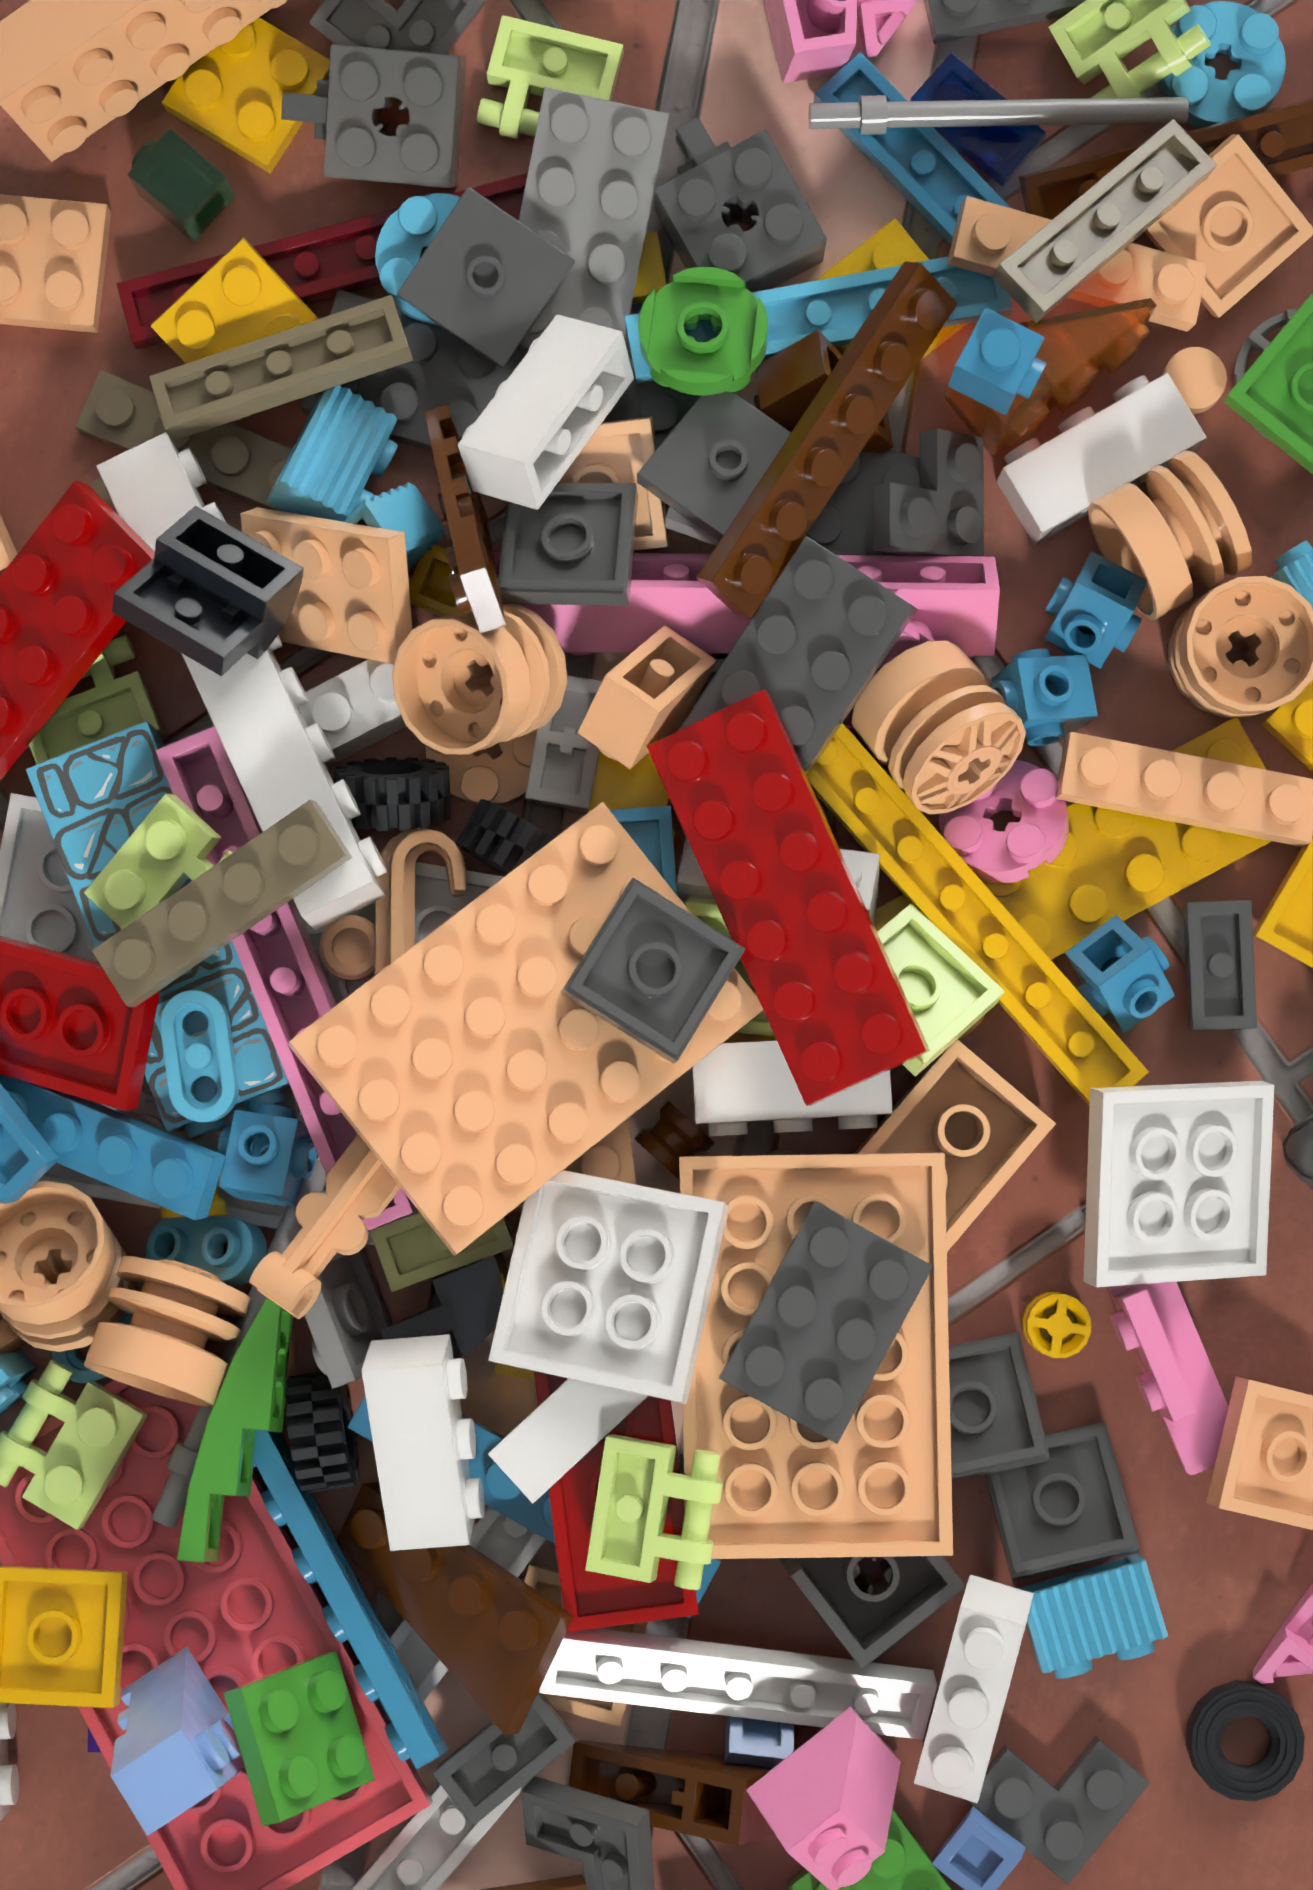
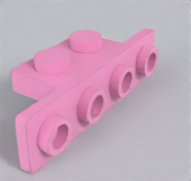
M1177 1282L1108 1286L1118 1311L1110 1315L1117 1337L1126 1352L1134 1349L1143 1373L1136 1376L1142 1397L1151 1412L1159 1410L1184 1471L1189 1475H1195L1214 1467L1229 1406Z

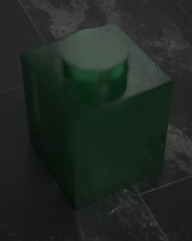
M170 128L159 140L156 138L150 139L138 150L132 160V169L127 174L138 195L192 242L197 240L235 198L226 176Z

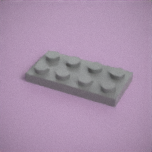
M544 87L519 222L573 258L575 264L519 346L520 348L529 349L532 342L541 336L557 314L622 331L625 340L626 326L624 316L630 315L669 113Z

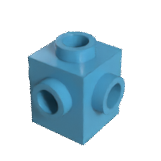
M1091 551L1075 581L1072 582L1062 577L1045 611L1055 616L1044 639L1058 646L1067 656L1087 655L1088 662L1101 669L1113 647L1125 652L1135 635L1142 618L1133 613L1147 584V580Z
M1047 649L1027 650L1014 655L1012 663L992 678L991 688L998 691L1003 697L1005 705L1012 708L1022 719L1026 731L1025 738L1030 746H1042L1059 742L1065 738V735L1070 732H1076L1098 716L1087 655L1051 657L1050 651Z
M1117 915L1065 952L1081 982V985L1076 989L1101 1018L1106 1015L1123 1033H1126L1144 1018L1153 1014L1160 1006L1175 996L1163 971L1170 967L1163 952L1148 936L1141 939Z
M259 1103L255 1113L241 1110L234 1111L231 1127H224L218 1143L217 1152L226 1156L219 1182L221 1189L234 1198L296 1208L302 1179H309L311 1177L317 1157V1151L307 1127L298 1119H294L296 1111L287 1107Z

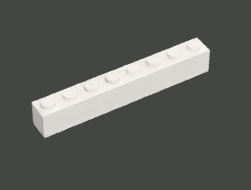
M166 432L97 465L118 515L154 552L156 539L194 506L201 508L226 523L215 502L205 506L197 487L207 483L192 450L188 448L179 452ZM279 635L260 658L256 659L246 653L222 676L182 654L262 831L264 832L308 800H313L318 803L353 857L293 898L301 917L314 930H317L386 897L377 878L387 872L383 859L370 836L360 841L351 819L361 815L357 803L344 779L333 783L325 765V762L334 758L331 747L318 723L307 726L299 709V706L308 702L305 691L293 668L289 667L281 670L273 653L274 650L283 646Z

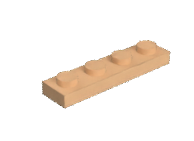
M966 196L959 207L947 265L992 277L1001 262L1052 220ZM1130 243L1067 298L1188 332L1196 325L1208 264Z
M1070 732L1065 736L1055 799L1305 847L1312 842L1313 779L1076 732Z

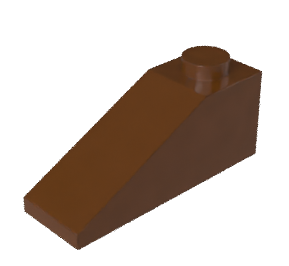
M578 1740L573 1744L569 1786L648 1809L650 1826L735 1846H741L774 1835L773 1830L746 1791L773 1768L724 1763V1756L584 1740Z

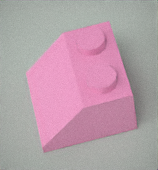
M849 1707L746 1791L787 1853L829 1890H838L841 1887L853 1885L861 1880L869 1872L872 1862L885 1852L901 1761L874 1730Z

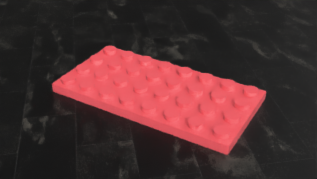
M113 1380L103 1387L147 1412L149 1415L84 1528L76 1530L22 1498L35 1474L19 1466L8 1486L0 1485V1562L3 1566L128 1571L120 1697L121 1690L177 1654L186 1646L227 1711L228 1708L223 1693L318 1655L333 1651L337 1652L375 1780L285 1821L262 1826L247 1772L244 1768L218 1790L149 1836L146 1835L174 1890H286L429 1807L433 1800L411 1759L409 1758L403 1762L391 1746L385 1732V1726L390 1721L378 1699L371 1702L361 1689L353 1667L358 1665V1662L347 1642L340 1643L330 1630L322 1611L327 1605L315 1583L308 1584L300 1573L292 1556V1550L295 1549V1546L284 1526L279 1527L266 1509L261 1496L264 1490L254 1471L252 1474L250 1497L224 1496L218 1562L177 1560L185 1506L175 1528L164 1526L152 1520L151 1516L171 1473V1470L166 1466L177 1442L184 1443L200 1406L163 1397ZM55 1416L46 1419L32 1444L47 1453L65 1422ZM121 1698L119 1706L115 1708L77 1706L110 1769L112 1767L115 1740L127 1731V1729L123 1731L117 1723L118 1714L129 1708Z

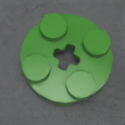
M713 267L685 269L672 275L673 282L663 286L657 294L655 288L646 297L638 320L640 349L642 356L649 366L650 375L653 380L661 386L671 387L674 390L691 395H715L725 391L737 392L745 388L751 380L752 373L761 364L768 343L767 313L759 296L757 301L754 294L745 288V281L736 274ZM700 320L711 321L712 331L720 334L716 338L710 339L709 342H697L694 337L686 335V330H696Z

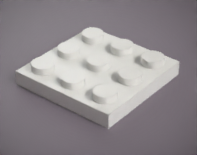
M1263 1081L1090 1088L1083 1282L1094 1287L1266 1275L1274 1084Z
M562 1170L524 1201L488 1361L687 1404L729 1205L725 1202Z

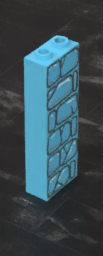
M147 721L26 769L95 948L122 929L88 898L84 892L165 794H173L155 751L164 747L158 730ZM188 878L181 888L186 886L192 880ZM232 941L161 989L144 1075L166 1131L180 1132L185 1130L188 1139L215 1131L225 1126L223 1118L213 1122L189 1120L179 1114L171 1103L160 1030V1018L165 1005L175 995L188 990L203 991L218 998L228 1011L239 1084L238 1098L232 1110L246 1105L248 1112L255 1113L259 1103L279 1105L286 1101L282 1090L291 1087ZM196 1012L190 1015L186 1023L189 1034L193 1037H198L206 1032L208 1019L204 1013ZM210 1077L201 1078L195 1086V1094L202 1102L211 1101L217 1093V1085Z

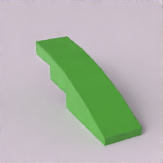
M266 1298L235 1353L207 1420L187 1493L177 1556L179 1561L218 1562L224 1496L250 1497L256 1431L282 1432L293 1315L269 1298Z

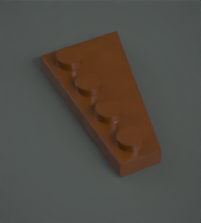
M445 404L426 410L424 415L441 493H438V500L444 516L441 523L448 544L445 547V552L452 572L449 575L451 588L460 613L472 610L480 633L487 632L506 625L488 516L480 493L472 491L458 447L461 439L449 405Z
M378 1482L363 1483L337 1541L505 1736L519 1733L574 1616L470 1545L390 1551L380 1484Z

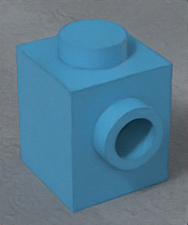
M985 307L955 364L948 387L1006 415L1017 394L1027 399L1031 396L1047 364L1036 358L1045 337Z

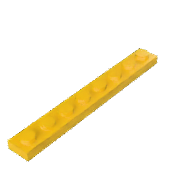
M842 723L807 776L814 793L866 852L880 854L879 867L905 897L1005 991L998 1003L1089 1107L1090 1088L1134 1086L1149 1071Z

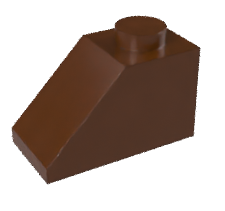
M818 329L762 361L755 370L758 394L754 396L755 407L789 432H792L842 355ZM886 412L861 452L884 453L893 448L888 412Z

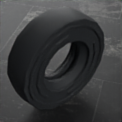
M1235 1680L1214 1687L1197 1701L1187 1721L1186 1748L1192 1767L1210 1789L1229 1799L1258 1801L1277 1795L1293 1781L1303 1761L1305 1735L1298 1714L1280 1693L1259 1682ZM1240 1716H1253L1261 1720L1269 1734V1747L1265 1755L1258 1762L1250 1765H1237L1229 1761L1224 1756L1220 1745L1221 1734L1225 1726L1232 1719Z

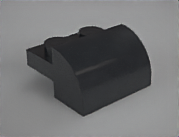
M194 506L156 539L154 559L114 592L112 613L222 676L246 653L258 659L273 643L294 607L301 587L304 568L201 508Z
M502 1252L432 1280L441 1304L397 1321L380 1330L383 1339L446 1335L452 1330L461 1355L477 1347L496 1328L509 1271Z

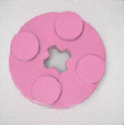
M1016 760L1011 769L988 792L966 806L949 813L939 814V828L943 838L980 880L991 883L1017 882L1030 877L1029 870L1040 866L1045 860H1047V865H1049L1062 851L1069 831L1066 801L1055 799L1058 780L1050 770ZM1000 811H1013V815L1021 819L1019 823H1008L1005 831H996L993 820H990V817Z

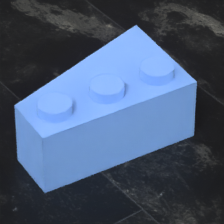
M187 1646L121 1690L120 1698L129 1708L118 1714L117 1723L123 1731L126 1729L127 1731L115 1740L110 1776L144 1832L149 1836L218 1790L242 1771L245 1765L230 1714Z

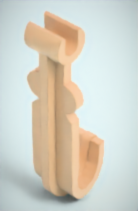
M426 828L405 830L389 840L380 853L387 872L377 878L386 897L375 901L374 976L415 946V864L420 855L432 852L442 858L446 865L451 896L460 897L466 891L467 873L464 857L454 841L439 831Z
M357 1134L325 1176L327 1195L321 1192H312L305 1195L296 1206L295 1216L302 1229L283 1254L277 1251L269 1253L259 1262L250 1277L249 1283L257 1287V1291L297 1319L303 1317L317 1300L321 1290V1282L317 1278L336 1253L342 1255L358 1253L368 1240V1229L362 1220L379 1217L400 1189L399 1185L359 1134Z

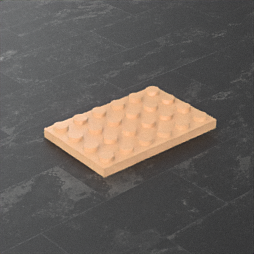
M603 802L288 1043L292 1051L454 1256L763 1011L758 997L734 968L679 1060L673 1064L560 993L632 878L640 881L691 914Z
M945 1153L679 1157L680 1194L725 1202L729 1205L687 1404L683 1403L684 1475H691L694 1450H706L721 1454L717 1480L723 1482L720 1503L713 1504L708 1540L714 1542L712 1559L953 1556ZM814 1201L933 1265L930 1274L838 1444L719 1379L720 1373ZM684 1500V1509H686L687 1500Z

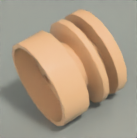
M1188 450L1172 457L1168 462V469L1158 465L1149 470L1146 475V487L1149 497L1136 485L1127 482L1091 502L1088 507L1089 523L1102 556L1147 580L1136 609L1151 621L1162 617L1191 600L1193 597V583L1190 574L1201 585L1212 589L1224 580V573L1235 576L1252 564V549L1248 535L1232 499L1209 465L1195 452Z
M1267 576L1237 577L1196 598L1176 619L1168 641L1169 670L1179 692L1198 710L1223 719L1236 716L1237 718L1252 717L1294 700L1313 680V609L1310 603L1291 585ZM1243 639L1249 646V649L1243 654L1244 661L1239 660L1231 663L1225 654L1232 648L1231 642L1235 643Z
M503 604L506 625L487 632L480 633L473 611L470 610L464 613H454L432 619L409 633L398 648L392 672L394 698L406 726L423 744L443 754L468 755L489 748L499 742H506L515 737L527 735L548 724L561 707L567 686L566 660L555 632L536 612L519 604Z
M947 640L928 641L912 647L885 664L873 676L855 703L852 717V725L860 740L880 764L889 768L894 782L898 787L905 790L907 798L915 808L929 815L954 811L972 803L992 789L1011 769L1022 751L1026 735L1022 719L1012 708L1005 705L1004 699L998 691L987 686L984 675L963 650Z
M42 1181L35 1183L18 1201L2 1204L0 1201V1313L13 1332L35 1348L63 1352L86 1347L92 1343L99 1322L117 1323L126 1313L107 1299L111 1287L134 1290L133 1284L116 1275L122 1256L127 1255L89 1196L69 1184Z
M122 1256L116 1275L142 1288V1291L111 1287L107 1300L121 1310L133 1315L130 1325L99 1322L84 1366L103 1376L147 1392L188 1404L213 1408L230 1365L215 1354L204 1350L207 1340L237 1342L241 1330L235 1325L216 1317V1313L233 1317H246L252 1298L225 1284L218 1276L184 1263L168 1259L150 1260L135 1256Z

